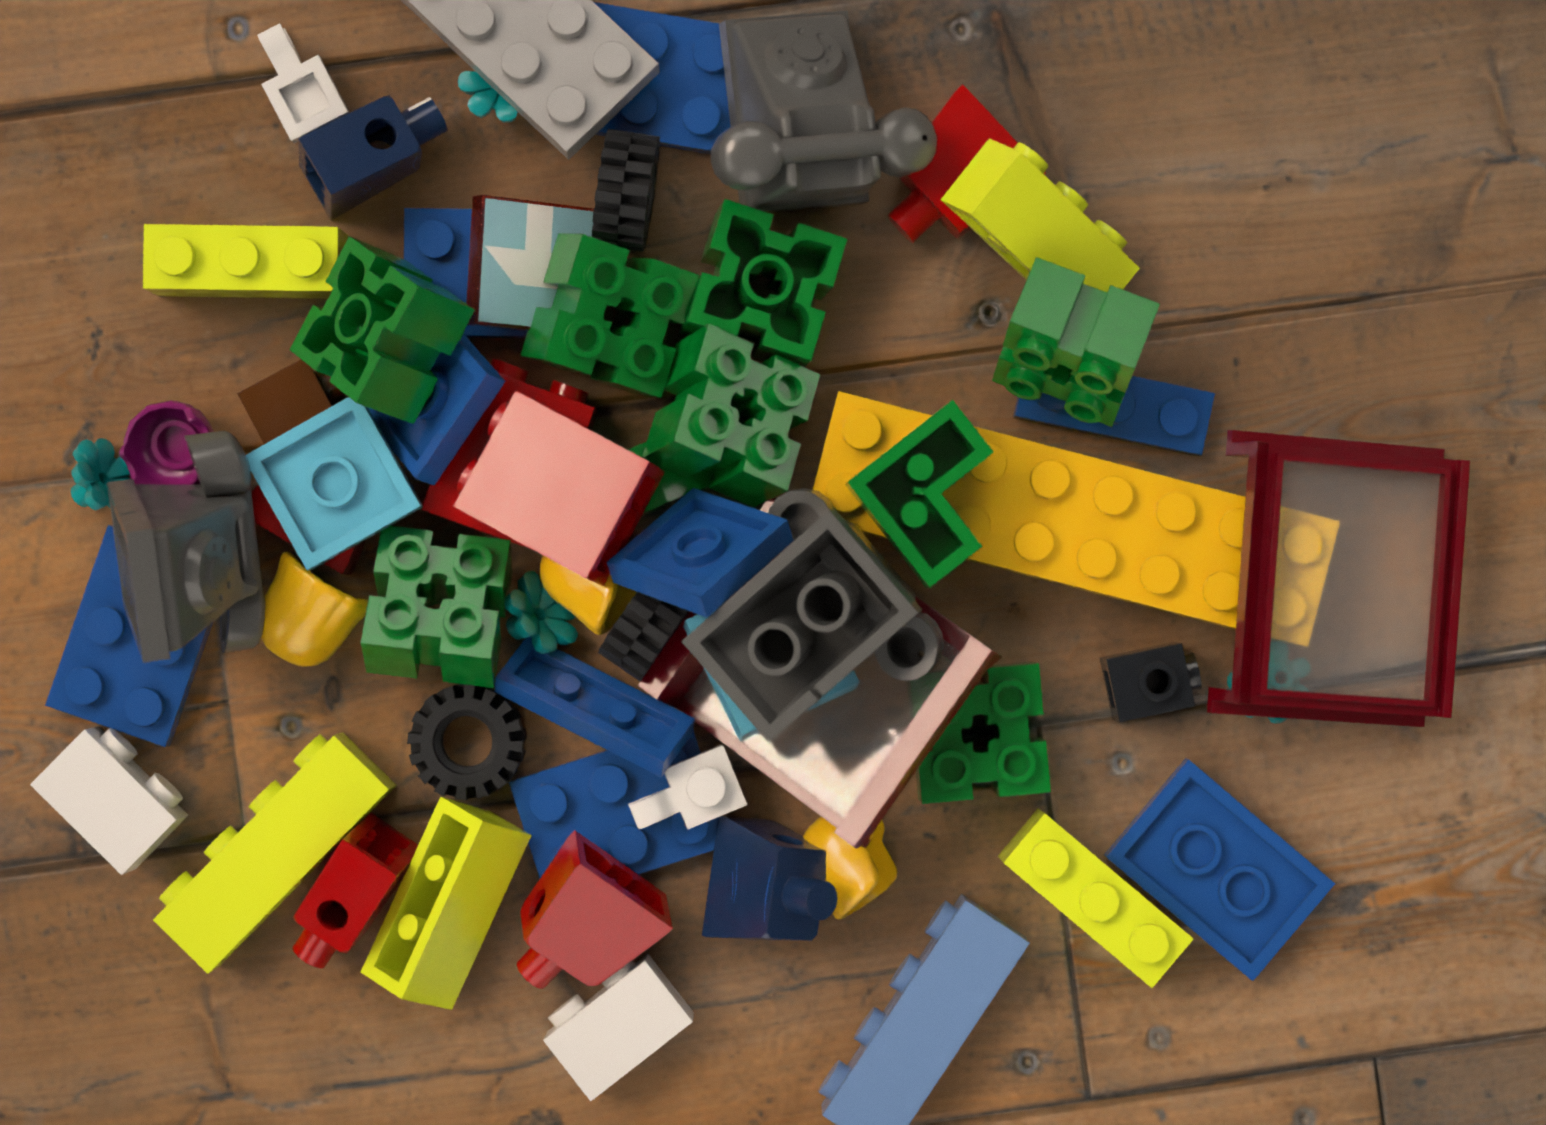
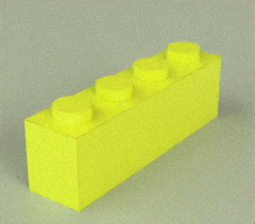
M343 732L333 735L328 741L321 734L315 737L293 760L300 770L284 786L277 780H274L251 802L248 807L256 815L239 832L230 825L206 848L203 853L211 861L194 878L185 871L160 895L159 899L166 907L153 921L207 974L221 966L340 844L342 839L397 786Z

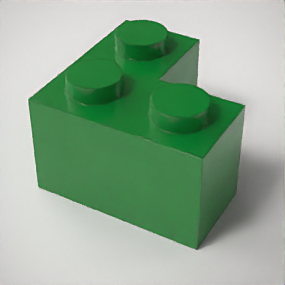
M951 400L845 484L925 588L933 586L983 547L941 493L993 454L994 451L954 400Z

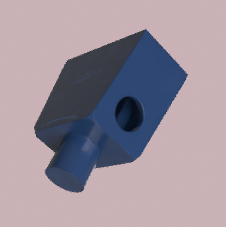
M390 95L383 96L298 138L299 167L329 219L333 220L416 172L420 168L422 150L420 146L447 132L448 128L441 112L430 97L400 112ZM382 141L391 147L388 149H376L370 144Z
M719 816L702 936L745 940L813 941L818 934L819 920H825L831 916L837 905L836 889L831 883L825 881V850L812 845L802 835L773 820Z

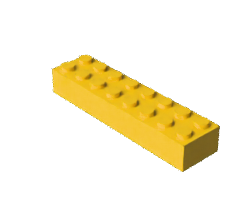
M838 391L812 490L819 491L828 497L842 518L858 524L864 534L887 539L845 484L932 415ZM975 427L994 453L941 493L983 546L966 560L1236 630L1245 510L1244 496ZM1281 506L1271 640L1294 646L1308 647L1340 521Z

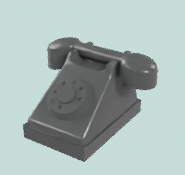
M848 11L724 20L719 24L731 127L717 137L711 148L710 162L714 174L723 184L738 190L740 204L767 213L864 204L869 202L868 191L880 179L881 171L889 176L903 177L923 170L932 162L937 151V135L934 125L925 114L917 109L904 107L881 116L875 122L874 110L868 100L850 31Z
M223 430L184 436L201 485L135 484L133 479L107 482L123 606L143 663L170 659V652L185 646L219 617L222 653L253 649L262 638L266 601L263 591L251 491V470L242 446L230 432Z
M809 488L791 490L778 497L769 508V514L788 520L794 541L681 641L768 743L779 736L874 652L876 660L885 673L901 681L916 680L932 670L940 660L944 647L943 634L937 622L929 615L922 613L921 607L915 602L916 593L914 588L909 586L866 538L858 524L844 520L828 497L819 491ZM920 651L924 652L923 656L920 655Z

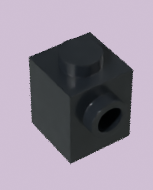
M1171 642L1099 658L1112 720L1118 722L1194 707L1193 691L1202 689L1196 657L1193 652L1184 654L1182 643Z

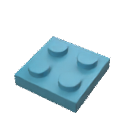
M349 397L246 455L253 476L306 570L309 571L424 507L368 407L355 403Z

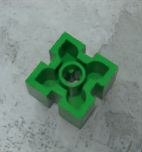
M724 199L714 215L700 261L715 266L713 275L702 272L699 276L685 323L681 324L679 334L689 336L709 323L735 336L754 341L755 346L751 356L753 358L765 361L777 354L805 367L812 360L826 313L811 307L812 300L814 298L821 301L833 288L847 238L801 223L796 225L789 236L771 231L770 226L774 214ZM758 275H763L770 280L767 288L775 290L776 294H770L766 299L761 298L753 292L754 289H751L749 283H752Z
M558 233L543 281L558 288L551 308L536 307L520 356L565 371L591 375L590 379L634 394L661 398L676 352L675 348L664 345L662 342L668 323H685L699 275L656 259L628 258L630 250L585 234ZM607 306H614L615 319L613 324L610 321L604 320V312Z
M349 236L325 281L333 287L331 294L323 308L316 305L312 306L289 350L315 371L330 376L329 382L355 403L414 424L425 402L431 396L438 380L431 371L432 366L440 352L451 356L456 344L462 338L475 309L447 289L431 283L432 278L405 259Z
M1036 257L1010 319L1002 345L1003 349L999 356L992 382L1003 385L1011 394L1026 400H1040L1042 393L1066 401L1064 409L1073 418L1086 423L1100 422L1112 427L1160 303L1110 285L1108 293L1083 284L1086 275Z
M708 323L675 344L676 352L664 390L676 395L674 402L655 412L642 458L685 478L702 470L713 473L709 486L710 489L755 507L787 492L789 489L801 444L789 439L788 433L790 429L808 421L820 374L777 354L758 363L750 357L753 343Z
M389 526L380 532L373 571L378 596L369 595L361 637V648L366 673L417 679L419 666L423 664L440 666L443 682L494 688L501 647L499 617L505 618L506 616L505 598L510 591L513 572L510 540L459 534L457 548L435 546L434 533L430 530ZM440 604V609L429 608L433 605Z
M1032 661L992 665L986 670L983 675V682L977 683L916 770L917 793L921 804L974 800L972 783L993 781V791L999 797L1051 792L1046 740L1040 737L1030 738L1028 716L1044 715L1039 663ZM947 669L929 671L916 680L907 681L911 721ZM984 715V723L994 725V735L985 739V747L973 749V742L970 740L963 741L961 732L962 729L972 726V716Z

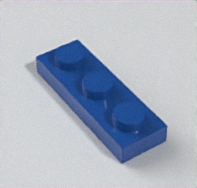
M1132 376L1112 427L1100 422L1086 423L1073 418L1064 409L1066 401L1042 393L1040 400H1026L1017 397L1013 418L1184 454L1202 456L1215 393Z
M531 636L522 642L495 679L494 692L659 777L663 776L693 733L695 718L656 700L646 693L559 649L545 654L538 653L533 647Z

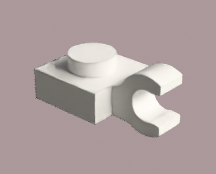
M280 23L257 35L278 76L261 85L291 142L295 144L298 142V138L350 113L319 55L302 63L289 34Z
M719 745L669 766L664 773L669 784L668 788L628 804L639 829L664 820L680 812L686 828L690 829L747 805V802L723 745Z

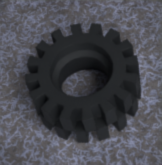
M614 129L607 130L601 154V166L598 171V185L595 192V207L592 219L593 238L624 249L644 251L655 196L660 136Z
M637 592L605 638L598 653L641 681L689 611Z
M458 684L431 695L423 702L424 705L421 709L416 711L411 721L414 722L412 730L408 732L407 744L411 745L412 753L409 755L412 766L416 765L420 772L418 777L424 784L429 783L435 788L434 792L442 796H453L455 800L479 799L499 790L517 773V769L523 761L526 752L524 750L525 740L527 739L526 728H523L520 719L522 716L517 707L514 708L508 701L509 699L497 694L489 687ZM458 717H475L484 722L490 730L492 748L487 758L480 764L474 766L459 765L449 758L444 749L443 737L445 730Z

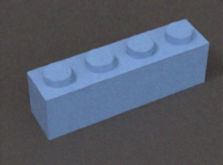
M963 894L959 896L954 905L945 900L925 929V933L931 936L932 939L920 957L916 958L912 954H908L892 977L889 986L895 989L896 993L882 1012L878 1008L873 1007L859 1026L854 1039L861 1043L848 1065L838 1060L822 1082L818 1090L820 1094L826 1097L821 1104L822 1116L836 1125H909L1030 944L1027 938Z

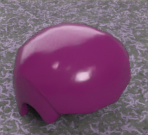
M174 400L150 404L130 420L123 441L124 445L121 446L119 455L126 463L131 479L134 480L135 484L201 485L184 436L214 432L205 415L190 404Z

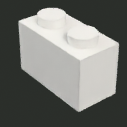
M100 727L84 729L30 785L121 875L135 870L188 817V814L178 805L183 800L182 795L166 778L158 773H154L151 777L148 776L132 760L138 753L132 744L119 732L112 728H109L106 732Z
M648 953L637 962L632 960L602 982L604 987L584 1002L579 994H576L548 1017L554 1026L547 1031L543 1041L590 1101L599 1096L693 1022L694 1012Z

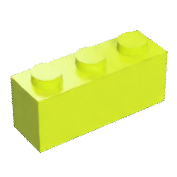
M989 138L941 198L942 202L1026 281L1036 257L1086 275L1083 284L1107 293L1110 285L1124 289L1140 269L1122 251L1127 241L1103 221L1097 220L1093 223L1083 213L1089 206L1086 200L1060 181L1054 185L1044 175V172L1049 167L1047 162L1021 142H1018L1014 148H1010Z
M144 224L143 289L157 296L328 299L333 287L325 281L349 235L339 227Z
M440 796L360 973L402 1000L452 1010L532 835L489 810Z
M1039 808L998 855L1006 866L1151 988L1155 986L1193 941L1189 934Z

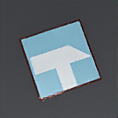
M490 195L473 196L466 304L475 309L467 325L520 331L530 330L536 307L551 308L558 288L543 282L558 233L585 234L592 237L594 208Z

